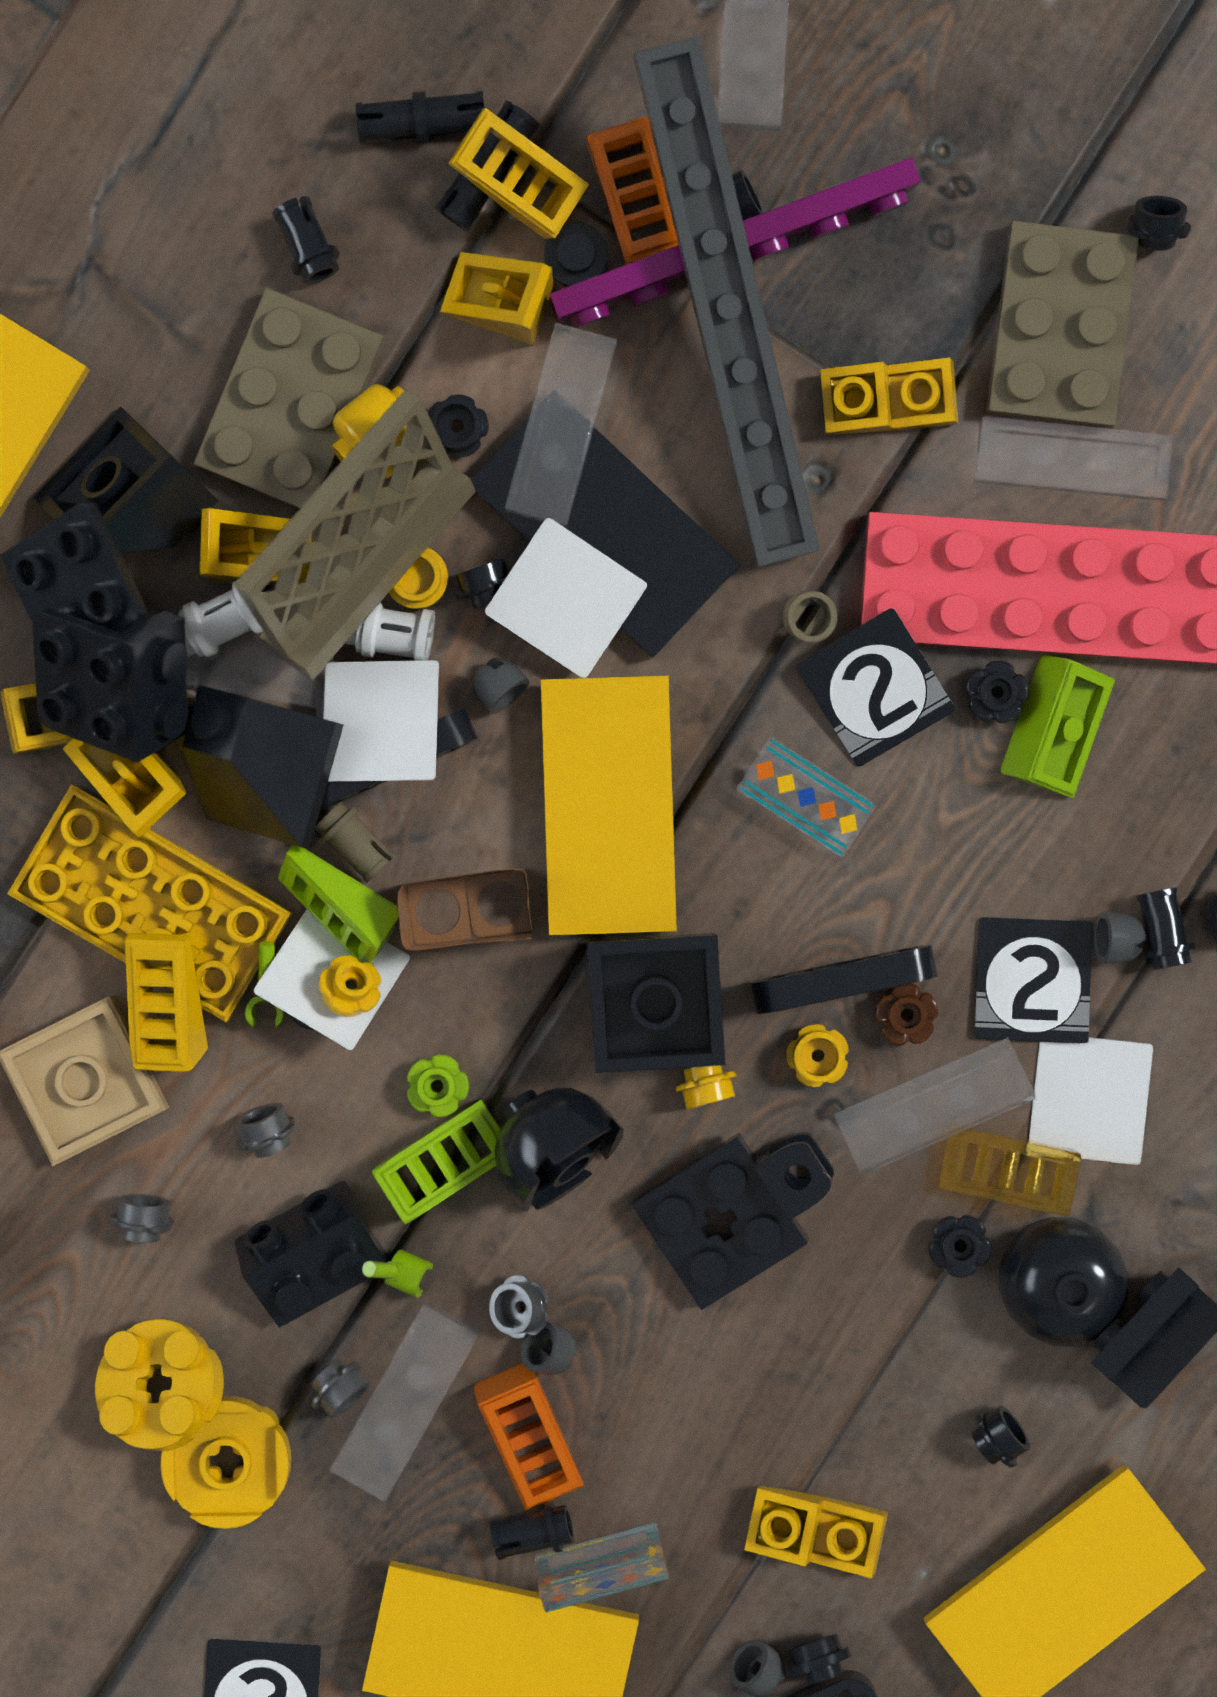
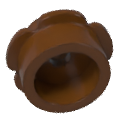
M910 983L892 987L891 993L881 996L875 1008V1018L881 1023V1033L889 1042L896 1045H904L906 1042L920 1044L926 1041L934 1032L933 1020L938 1016L937 1003L930 993L919 991L917 985ZM904 1009H910L913 1012L911 1020L904 1021L901 1018V1012Z

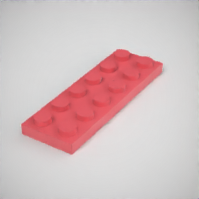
M869 512L866 526L860 626L884 611L893 608L916 645L1217 665V536Z

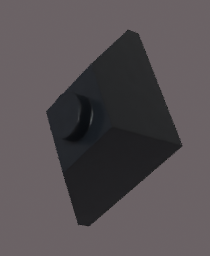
M121 406L33 497L53 520L77 504L85 502L94 503L99 508L120 554L175 547L188 533L193 532L201 525L202 509L213 508L219 501Z
M199 685L182 748L206 819L309 849L344 725Z

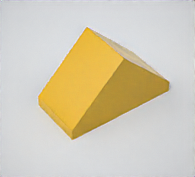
M461 252L440 312L449 317L533 346L549 302V294L552 293L554 287L552 268L539 262Z
M212 508L202 509L200 575L212 583H232L237 581L291 519ZM311 562L302 565L297 584L306 581ZM279 571L266 585H276Z
M74 738L62 748L131 832L139 838L187 794L178 772L158 752L137 763Z

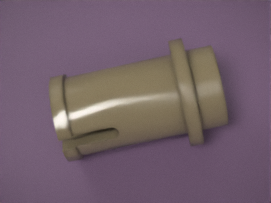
M340 802L316 825L315 830L322 836L319 843L324 846L328 842L368 883L396 854L392 850L390 851L355 816L359 811L355 806L349 810Z

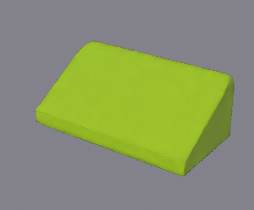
M1042 655L1038 660L1029 686L1028 699L1023 703L1022 712L1018 717L1001 765L1002 774L1074 799L1115 679L1071 659Z

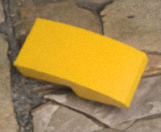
M950 357L893 365L875 362L820 369L826 434L882 432L959 424L954 364Z
M759 1486L756 1492L744 1550L804 1567L809 1562L872 1579L877 1568L888 1512L824 1496Z

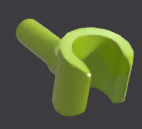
M263 941L259 943L258 982L275 958L274 942ZM258 995L249 1001L245 1010L246 1020L252 1027H255L257 1024V1005L261 1001H266ZM274 1006L277 1013L275 1019V1027L277 1028L285 1021L287 1013Z
M400 1249L394 1255L391 1262H365L362 1272L366 1277L385 1279V1284L418 1298L423 1293V1289L419 1288L422 1277L428 1269L432 1270L433 1263Z

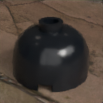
M554 1088L540 1095H537L534 1090H528L514 1099L504 1111L508 1121L498 1133L495 1145V1161L498 1175L507 1191L523 1211L528 1212L530 1204L536 1210L543 1209L563 1198L590 1177L592 1173L585 1170V1168L592 1161L594 1155L599 1151L607 1160L623 1139L624 1129L594 1097L576 1089Z
M1049 1217L1026 1226L1017 1235L1019 1238L1011 1244L1008 1253L1004 1254L999 1265V1292L1007 1313L1029 1336L1052 1346L1079 1347L1096 1340L1113 1321L1120 1318L1128 1300V1272L1119 1249L1100 1229L1077 1218Z

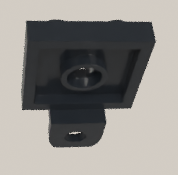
M800 1132L790 1135L760 1153L757 1158L741 1134L737 1133L636 1197L631 1205L699 1308L703 1310L808 1244L809 1237L795 1217L817 1204L829 1192L834 1175V1167L810 1133ZM797 1164L803 1165L809 1170L810 1175L798 1177L791 1172L790 1167ZM715 1206L721 1213L727 1212L730 1209L735 1213L737 1218L730 1226L732 1235L723 1237L719 1232L710 1234L704 1226L709 1221V1216L706 1212L708 1208Z

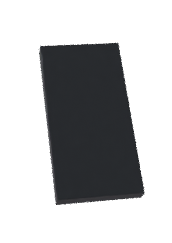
M555 390L471 479L476 493L528 542L531 541L546 518H551L645 581L647 588L620 629L652 659L740 566L734 558Z

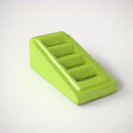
M292 845L286 853L278 879L351 955L357 957L361 963L370 962L373 964L392 935L399 920L398 906L305 848Z
M480 1099L377 1164L372 1169V1173L406 1225L496 1166L495 1145L501 1128L484 1101ZM471 1121L491 1150L489 1154L482 1158L462 1129L463 1126ZM448 1136H451L469 1165L460 1172L440 1142ZM427 1150L447 1179L438 1186L419 1158V1155ZM405 1164L424 1192V1195L416 1200L396 1171Z

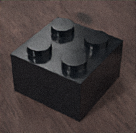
M716 933L588 941L595 1073L726 1065L718 935Z

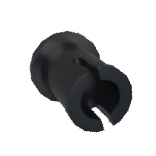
M302 196L299 202L297 198H293L282 203L274 209L272 214L275 221L278 222L295 260L291 264L294 275L302 276L306 284H313L331 277L339 270L336 260L340 253L336 246L328 244L312 208L313 204L310 198Z
M1177 887L1136 896L1137 902L1140 904L1150 950L1144 953L1145 959H1152L1154 970L1192 963L1189 950L1196 949L1195 943L1188 944L1177 896L1179 894Z
M553 1501L545 1502L543 1510L501 1519L494 1518L490 1521L493 1547L499 1546V1548L495 1549L498 1560L547 1548H552L555 1553L563 1552V1545L574 1543V1532L567 1505L555 1506Z

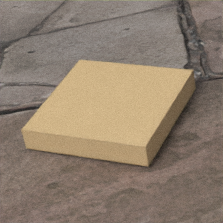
M114 995L108 996L0 1050V1063L52 1166L170 1108L152 1071L136 1070L133 1067L129 1041V1025Z

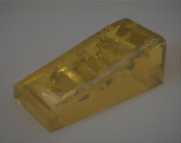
M950 1124L938 1187L1069 1216L1081 1162V1153L1072 1148ZM968 1142L980 1145L973 1180L961 1178ZM994 1148L1005 1150L998 1185L987 1183ZM1020 1154L1031 1156L1024 1190L1014 1188ZM1046 1160L1057 1162L1051 1195L1040 1194Z

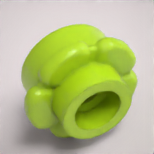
M436 1054L430 1060H418L410 1068L407 1075V1081L410 1083L407 1097L417 1111H429L434 1117H446L458 1109V1102L464 1100L469 1091L468 1077L464 1072H460L458 1062L448 1055ZM434 1080H440L443 1083V1089L440 1092L432 1090L431 1083Z

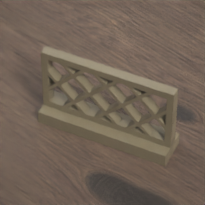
M405 389L234 583L235 589L263 630L259 639L265 648L312 681L476 492L471 479L453 468L421 398L409 390ZM406 426L401 446L394 447L397 435ZM395 465L389 486L382 488L388 466ZM364 474L360 492L352 495L354 484ZM353 513L348 533L340 536L345 516ZM322 522L317 542L309 543L311 533ZM311 562L306 581L297 584L302 565ZM279 571L275 589L270 592L261 593V590Z

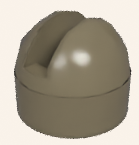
M801 591L793 595L786 602L783 611V622L789 634L794 638L805 642H819L833 632L837 623V610L835 604L827 595L817 591ZM812 600L817 605L799 630L796 627V622L809 601Z

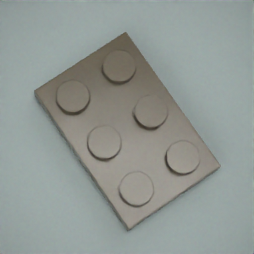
M1020 221L1011 222L1008 231L986 414L1110 430L1116 426L1139 238L1126 234Z
M266 287L196 456L194 465L197 468L300 509L328 478L334 468L338 457L332 450L331 445L338 441L339 437L333 427V418L338 411L366 390L386 341L384 335Z

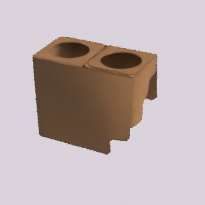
M525 868L496 869L403 884L398 891L397 903L401 941L407 950L415 951L482 942L532 939L528 882ZM465 876H471L466 882ZM501 881L512 884L517 888L522 897L523 907L521 914L513 923L506 926H495L483 919L478 909V899L482 890L494 882ZM434 889H441L451 893L458 901L460 907V917L457 924L450 931L442 934H433L424 930L419 925L415 914L416 905L420 897ZM472 932L476 935V939L466 940L471 936Z

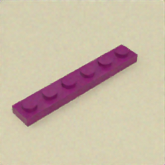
M913 157L744 220L743 225L753 261H760L789 249L786 238L809 229L813 239L842 230L849 226L846 216L870 207L873 217L905 206L909 203L906 193L912 191L921 182ZM679 245L550 293L549 302L557 324L572 320L574 329H579L609 317L610 313L607 306L631 297L634 307L670 294L667 283L686 276Z

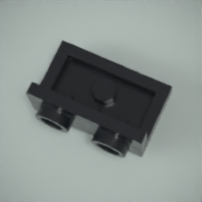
M341 1181L328 1189L313 1192L302 1203L271 1220H264L255 1224L246 1234L240 1236L235 1241L242 1277L279 1328L371 1278L366 1277L362 1272L365 1262H389L385 1250L357 1210L352 1191L345 1181Z
M1179 1267L1170 1277L1162 1270L1158 1272L1136 1297L1143 1305L1142 1308L1127 1324L1117 1318L1100 1334L1092 1345L1099 1354L1091 1363L1139 1407L1144 1409L1148 1408L1217 1333V1304Z

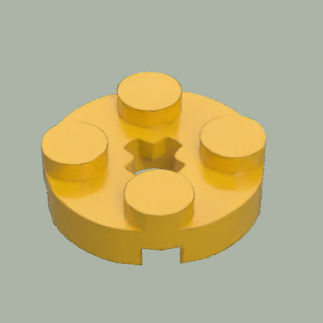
M155 1319L135 1324L127 1331L116 1332L105 1344L104 1356L99 1364L95 1381L96 1404L102 1427L110 1434L118 1436L128 1445L151 1451L174 1450L189 1443L194 1439L190 1436L198 1432L204 1422H211L222 1400L224 1375L221 1361L215 1350L209 1348L206 1341L199 1336L201 1334L193 1328L170 1320ZM161 1368L162 1376L172 1379L171 1390H165L160 1393L159 1402L153 1403L152 1394L147 1392V1382L149 1378L153 1377L154 1371Z
M222 1396L219 1409L211 1422H204L199 1431L190 1436L194 1439L189 1443L174 1450L162 1451L161 1475L166 1491L173 1501L177 1500L183 1509L191 1513L189 1517L202 1525L213 1528L228 1529L241 1527L259 1518L264 1511L273 1506L283 1491L291 1469L289 1440L285 1431L280 1426L279 1418L275 1412L266 1406L256 1404L252 1400L237 1396ZM222 1446L232 1447L234 1454L241 1455L244 1465L237 1466L231 1478L222 1477L220 1467L210 1466L209 1457L219 1454Z

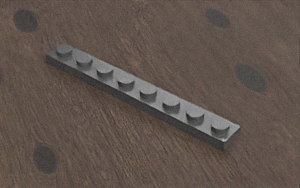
M696 36L634 52L632 55L755 564L761 567L818 552L820 547L700 38Z

